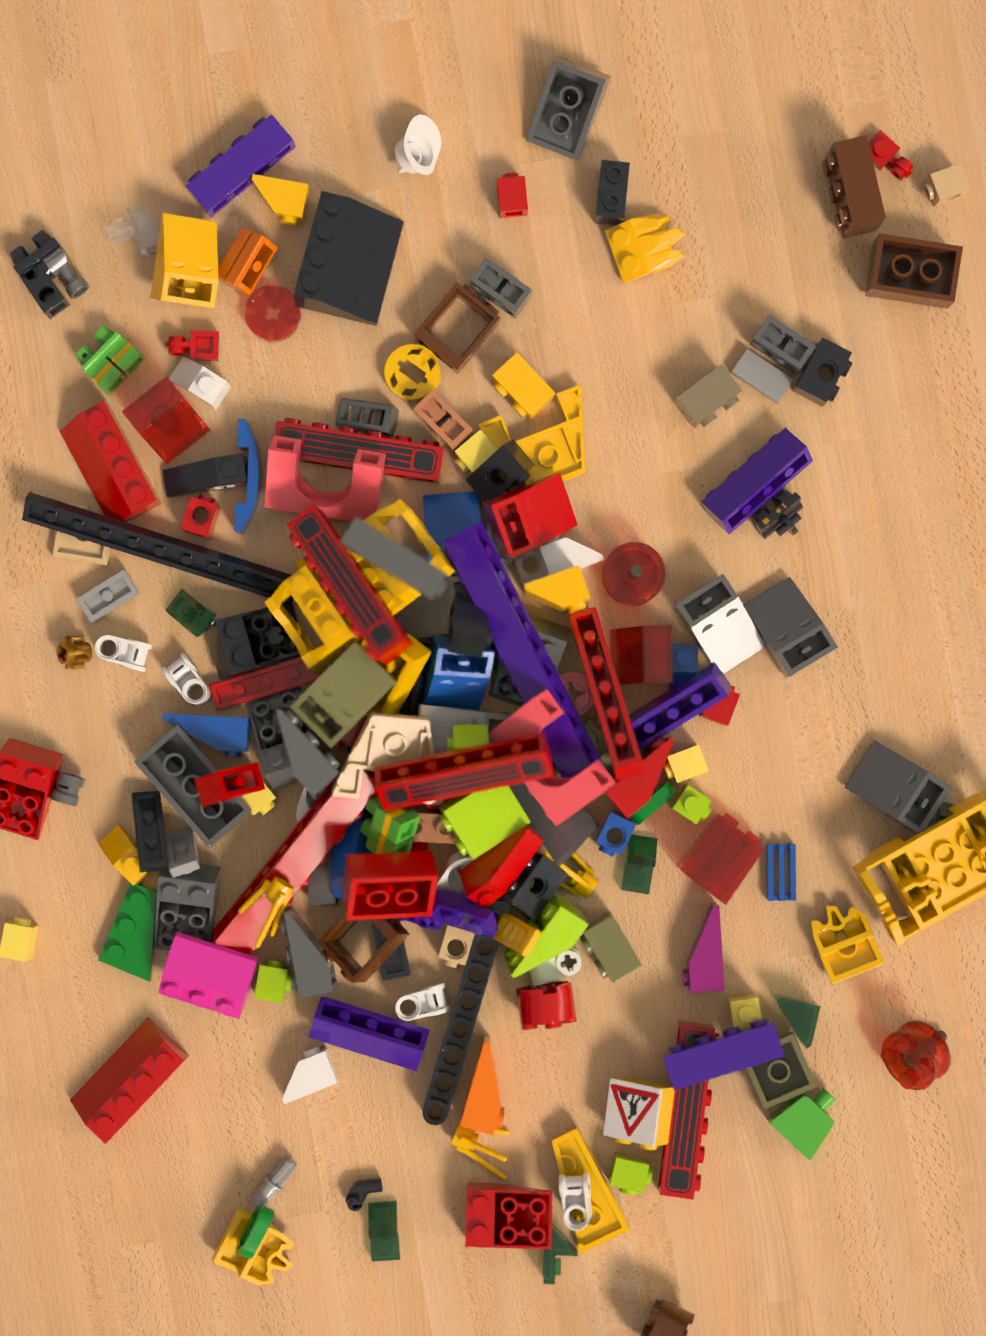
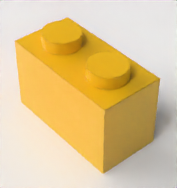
M518 353L514 354L492 375V380L495 382L492 385L500 396L504 398L507 395L514 402L511 407L522 418L526 415L531 420L555 398V392Z

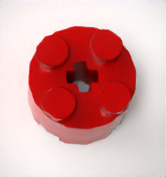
M552 981L534 987L527 985L516 989L522 1030L536 1029L538 1025H545V1029L562 1027V1024L577 1021L571 982Z

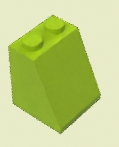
M509 786L455 796L439 807L442 813L439 820L447 832L452 830L457 837V840L454 841L455 846L462 856L467 854L473 860L531 823Z

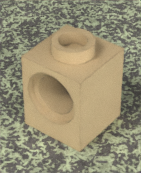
M962 163L931 173L925 180L926 184H924L925 195L929 201L932 200L934 207L964 197L971 190Z
M447 925L438 958L443 959L442 964L453 968H459L460 964L465 966L474 933L460 927L454 928ZM451 940H460L464 944V950L459 954L451 953L448 949V943Z

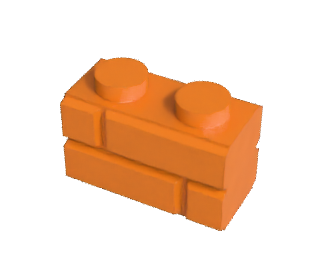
M242 227L238 236L233 240L232 246L224 260L219 264L218 279L230 288L251 296L278 247L263 235Z

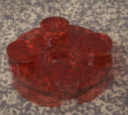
M262 286L249 296L246 303L245 320L249 329L255 336L269 343L283 341L292 336L298 329L302 319L301 309L295 307L293 293L285 287ZM269 307L274 310L277 308L281 310V313H278L280 317L277 320L273 318L268 320L265 315H268L266 310Z

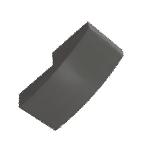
M334 845L329 850L326 861L321 866H317L311 873V878L308 882L310 905L337 906L338 898H333L330 876Z

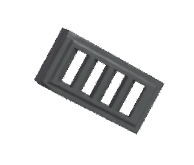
M341 398L335 425L350 427L364 432H381L385 436L393 437L399 410L393 405ZM352 406L354 407L352 420L347 421L349 409ZM361 409H365L362 423H360ZM376 411L374 424H370L372 413Z

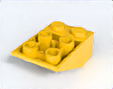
M162 213L150 298L215 308L219 280L216 222Z

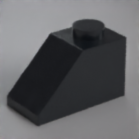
M455 592L449 613L448 652L482 658L485 647H490L492 641V630L488 629V617L461 592Z

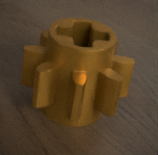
M65 636V643H60L57 647L58 661L61 664H65V669H85L84 663H88L92 658L90 643L84 642V636Z

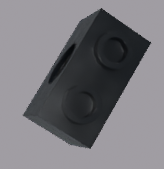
M601 161L595 215L596 224L618 225L623 223L630 162Z
M822 337L817 343L793 392L822 407L828 400L833 402L840 389L836 385L840 376L846 377L853 362L849 361L852 352ZM820 367L828 368L831 371V379H822L818 374V369Z
M513 439L503 444L465 480L482 501L485 502L510 492L509 488L514 484L520 486L531 476L528 471L535 464ZM498 469L504 471L506 480H502L499 477Z
M536 852L512 886L507 890V893L501 896V898L523 916L536 921L568 874L545 855ZM534 878V885L529 889V883Z

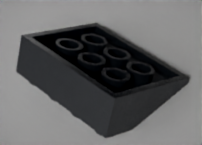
M321 191L293 294L295 307L377 326L404 221L352 198Z

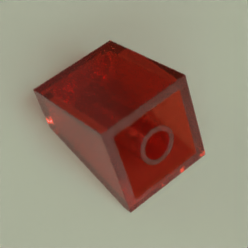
M167 376L122 411L137 432L167 465L211 431Z
M643 625L610 629L611 659L619 685H667L673 683L672 625Z
M716 813L676 867L726 905L764 851V848L759 845L762 840L748 830L745 834L737 828L739 822L727 813L724 816Z

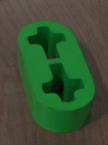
M670 781L665 782L652 793L650 800L631 815L630 818L637 826L640 825L678 792Z
M261 1204L255 1208L237 1243L236 1254L249 1260L252 1259L272 1222L273 1209Z

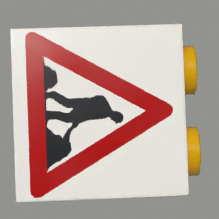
M626 1076L610 1078L603 1135L614 1137L617 1143H640V1148L656 1150L657 1146L668 1144L675 1090H673L672 1086Z

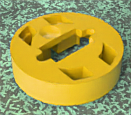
M407 344L393 351L386 361L384 369L385 380L392 393L398 398L408 402H419L432 389L437 391L441 381V367L434 353L428 348L418 344ZM414 350L421 351L419 355L412 354ZM431 359L435 363V366L432 368V370L430 369L428 364ZM408 360L426 373L424 378L427 379V382L423 383L420 381L419 384L415 383L399 371L401 367L398 365V362L402 361L405 363ZM394 376L398 382L395 387L391 383ZM407 391L414 392L412 396L405 395Z

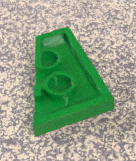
M129 884L98 961L146 981H152L157 891L141 884Z

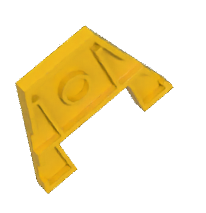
M580 385L556 394L566 422L515 441L535 464L528 471L531 476L524 482L525 485L560 472L563 482L586 473L582 389ZM502 415L478 424L479 429L497 450L503 444L511 441Z

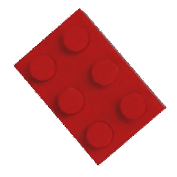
M433 852L347 855L341 895L346 921L432 916L438 880Z

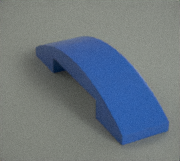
M238 419L237 447L240 450L249 451L247 503H235L234 531L237 534H243L248 528L259 502L262 484V465L259 448L251 428L245 419Z

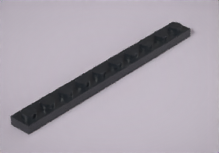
M29 492L25 498L23 521L270 598L282 582L291 576V574L32 492ZM290 596L283 603L292 605L294 598Z

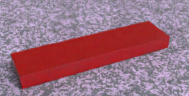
M298 657L211 683L209 687L216 711H221L314 683L323 674V671L320 674L313 672L307 667L303 659Z

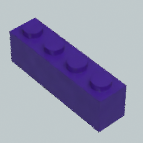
M272 114L268 118L262 117L253 125V130L250 133L236 138L231 144L232 148L224 154H217L210 161V166L203 172L197 171L189 178V184L186 185L187 190L210 218L253 184V174L262 176L296 148L294 140Z
M784 428L780 433L772 436L763 448L753 453L748 461L738 470L730 473L721 485L711 490L701 503L707 514L730 535L813 462L811 454L805 444L787 428Z
M715 662L629 714L639 751L729 696L731 684Z
M321 996L308 1038L417 1071L430 1030Z
M766 1017L751 1021V1027L742 1030L739 1029V1026H734L723 1030L722 1036L713 1039L711 1034L696 1038V1044L687 1047L684 1046V1043L668 1047V1052L664 1053L663 1059L673 1090L785 1057L774 1021L767 1022Z

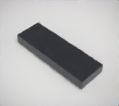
M160 791L134 792L131 795L139 873L168 870Z

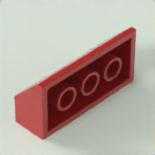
M105 401L78 414L60 430L64 441L105 516L129 522L162 504L110 405Z
M148 1017L70 1101L84 1124L106 1144L189 1055Z

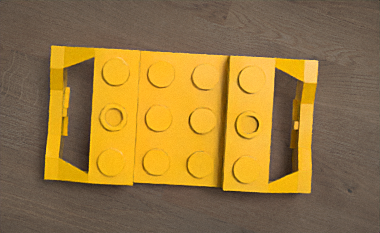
M401 498L394 504L373 513L364 520L365 523L399 543L387 526V523L394 517L402 515L415 531L418 542L432 557L429 563L447 573L448 576L455 572L450 561L429 534L427 528ZM351 552L393 615L421 595ZM305 565L282 582L274 594L264 603L284 627L298 648L300 656L307 667L313 672L320 674L325 670L324 667L342 655L355 641L359 642L363 638L358 639L349 627V624L352 622L347 614L343 616L337 610L333 603L337 599L332 592L328 594L318 581L321 578L318 571H312ZM292 596L325 645L316 649L301 625L294 620L281 603Z
M986 790L973 794L948 808L951 815L948 818L905 842L901 838L896 837L873 850L860 863L852 867L878 912L889 938L897 946L905 943L907 938L986 894V807L984 805L986 804ZM879 863L881 864L908 915L907 918L901 920L896 918L884 893L880 891L869 874V870Z

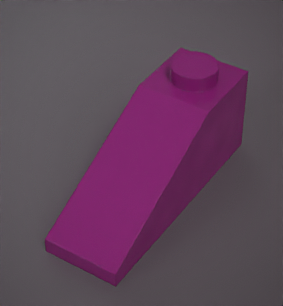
M717 903L710 905L686 961L687 969H682L683 986H688L690 993L725 991L720 907Z

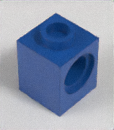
M609 811L595 839V842L600 844L598 850L612 857L615 852L622 855L636 824ZM614 827L619 828L622 832L621 840L617 843L608 842L606 838L607 831Z

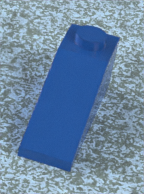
M163 713V720L174 726L178 724L184 732L216 750L225 751V756L242 757V752H249L250 718Z
M363 808L361 817L355 823L352 822L345 830L346 834L342 841L337 845L334 844L330 866L333 898H342L346 856L351 854H371V851L365 847L368 837L360 832L362 823L367 819L366 808Z

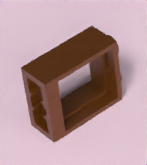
M456 282L414 333V338L458 374L500 324V317L498 316L499 311L489 302L483 304L476 298L478 294L466 284L462 287ZM457 298L488 322L461 357L430 333Z
M345 912L321 937L318 943L323 947V951L328 958L342 969L340 972L346 980L353 983L366 982L410 935L396 918L370 919L388 940L363 967L359 965L339 942L358 921H346Z

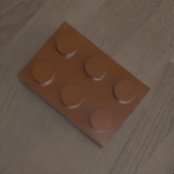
M867 135L834 142L822 164L825 177H830L832 186L829 187L830 201L832 204L836 203L838 214L835 215L837 230L842 231L843 238L875 232L886 216Z
M879 233L873 241L865 296L948 309L955 302L963 246Z

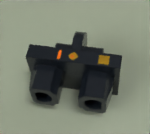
M784 488L778 491L772 497V501L777 505L773 511L769 512L763 505L752 514L759 534L764 539L773 532H776L779 536H782L786 531L793 536L797 534L798 529L795 524L802 519L798 514L803 508L800 502L801 497L796 492L791 494Z

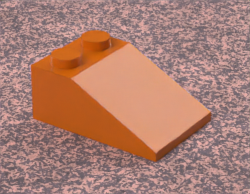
M484 1035L460 1116V1126L493 1136L495 1128L501 1129L505 1108L501 1107V1096L490 1036Z

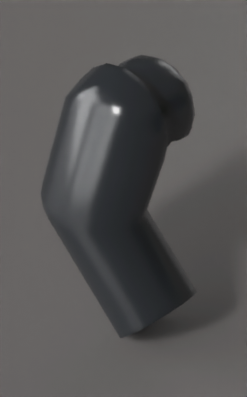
M381 1177L356 1181L346 1195L348 1209L358 1211L362 1208V1203L369 1193L383 1192Z

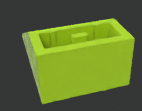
M555 892L536 921L528 918L525 923L540 931L541 935L527 957L508 947L506 948L504 953L506 956L504 958L511 976L516 978L571 949L589 925L581 908Z

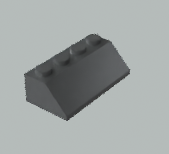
M178 724L134 761L208 848L213 847L252 811L241 797L202 807L194 779L218 770Z

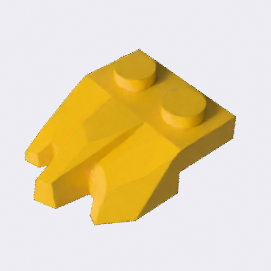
M650 214L627 220L605 230L623 283L627 284L650 273H658L672 267L684 257L681 250L673 249V245L686 234L681 228L666 230L665 226L669 222V216Z
M826 906L827 924L823 925L819 921H811L816 949L831 985L885 963L865 914L852 906L848 911V916L843 918L836 906Z
M238 1208L212 1256V1261L238 1273L240 1278L256 1285L274 1283V1277L271 1274L272 1269L287 1272L293 1266L290 1261L282 1256V1251L291 1249L295 1243L270 1224L252 1259L249 1260L236 1254L237 1243L252 1213Z

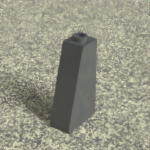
M357 517L340 541L351 552L433 601L435 596L441 598L449 585L445 581L448 577L447 573Z
M524 782L509 785L531 822L529 824L536 833L542 836L544 840L543 845L558 866L572 856L600 825L584 808H581L562 823L555 826L552 820L545 815L544 809L536 798L529 793Z

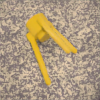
M544 852L543 855L555 863L548 852ZM575 852L572 858L583 871L578 869L575 873L564 864L558 866L571 877L569 883L572 884L569 885L562 882L560 887L568 890L576 897L580 894L587 898L596 888L599 880L593 876L595 871L589 868Z
M274 877L272 882L266 879L261 888L238 910L240 914L244 913L265 892L267 894L265 899L273 904L254 944L256 948L260 947L273 919L274 922L270 936H275L280 924V918H282L286 905L293 894L294 887L279 877Z
M459 1123L451 1145L456 1146L457 1151L466 1154L488 1171L505 1180V1174L471 1150L475 1148L504 1162L507 1160V1157L478 1143L479 1134L475 1133V1130L460 1126ZM495 1128L494 1134L509 1135L510 1131Z

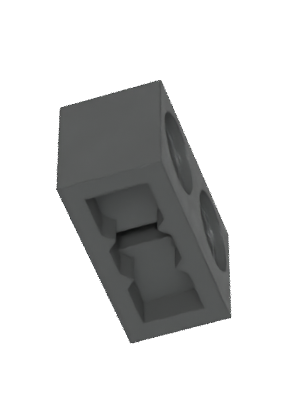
M488 258L484 259L470 279V287L514 319L517 318L532 297L531 288Z
M768 315L749 344L795 375L800 371L816 347L770 315Z

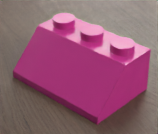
M176 932L162 973L158 993L240 1019L250 994L258 958Z

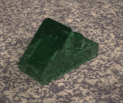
M183 589L180 590L165 610L197 638L203 634L209 623L216 616L215 613Z
M631 834L627 846L621 890L649 894L653 868L656 865L658 838Z
M397 1200L368 1203V1234L371 1243L372 1262L400 1260Z
M553 1223L551 1249H544L543 1284H555V1275H561V1258H556V1256H578L577 1248Z

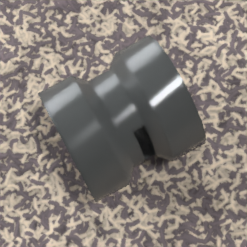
M58 771L56 776L57 786L52 790L50 799L67 805L77 806L79 800L77 794L79 789L83 787L85 779Z

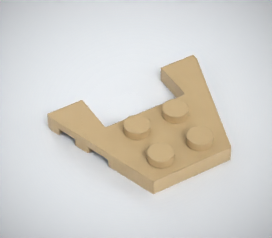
M370 712L332 787V795L359 798L364 769L375 770L377 766L435 755L430 723L427 717ZM443 799L426 802L424 804L442 805Z

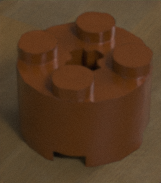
M656 1298L650 1312L649 1325H644L640 1336H687V1327L689 1324L692 1325L695 1314L664 1299L661 1301Z

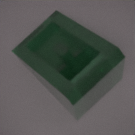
M781 994L773 996L802 1045L806 1049L812 1046L821 1006L814 1002Z

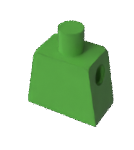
M823 1087L813 1099L805 1093L791 1098L766 1119L807 1159L811 1160L834 1125L835 1121L825 1111L836 1099Z

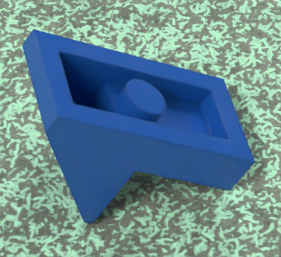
M669 644L668 690L698 672V645Z

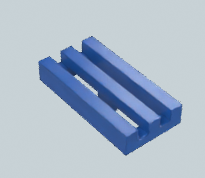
M766 844L767 901H796V844ZM773 850H778L779 894H774ZM784 850H789V894H785Z

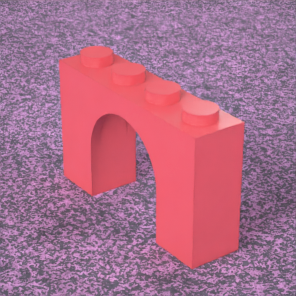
M273 436L268 450L265 508H271L280 512L302 513L312 504H315L324 512L327 518L351 522L356 517L364 521L370 515L379 511L386 453L358 449L353 463L352 483L344 490L328 493L311 487L301 475L300 455L302 440Z
M545 690L488 734L493 739V742L540 733L542 729L564 712L550 692ZM597 760L574 777L563 778L554 775L524 783L529 793L536 798L544 809L545 815L557 826L615 784V781L601 762Z

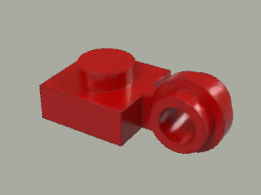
M879 130L869 141L874 166L881 171L888 163L891 166L889 170L898 180L908 178L912 174V163L903 156L899 159L895 158L894 156L901 148L884 132Z
M191 331L190 342L185 341L183 336H169L168 341L165 342V348L168 349V354L173 356L185 355V350L190 349V360L219 361V331Z

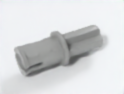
M284 1157L270 1175H265V1181L254 1195L249 1198L256 1207L259 1204L266 1206L278 1191L281 1192L283 1190V1184L297 1168L296 1163L289 1157Z

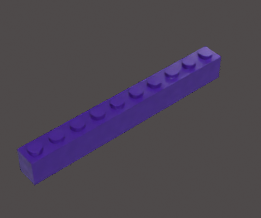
M479 522L444 540L446 554L454 562L458 570L459 580L467 588L471 596V602L488 617V629L492 630V640L497 648L498 658L505 664L510 674L512 685L518 690L523 699V706L534 697L548 690L564 712L541 731L545 733L552 754V762L556 765L561 777H574L597 760L604 766L483 523Z

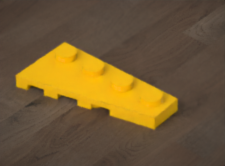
M576 1126L554 1137L552 1145L559 1173L566 1176H580L584 1172H589L592 1216L584 1229L575 1231L579 1254H582L629 1231L631 1226L579 1127ZM571 1210V1215L574 1219L583 1220L585 1218L582 1210Z

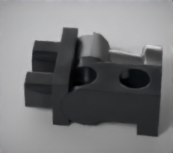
M41 230L32 238V241L38 247L36 251L29 255L23 246H19L10 252V255L15 264L13 268L19 274L44 314L49 319H52L70 306V303L56 286L53 279L59 275L67 283L66 292L71 299L83 295L90 286L84 278L76 277L70 267L71 260L55 238L52 239L44 230Z

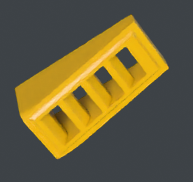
M504 913L497 923L498 931L493 938L527 957L541 932L510 914Z

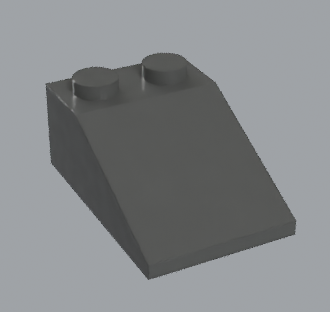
M561 56L554 59L526 141L578 161L602 104L611 76Z

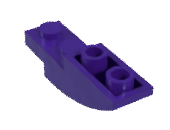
M436 889L432 916L396 918L400 921L405 920L415 923L422 928H431L437 931L446 923L451 927H460L476 935H485L491 938L498 931L493 911L477 907V904L470 900L466 893Z

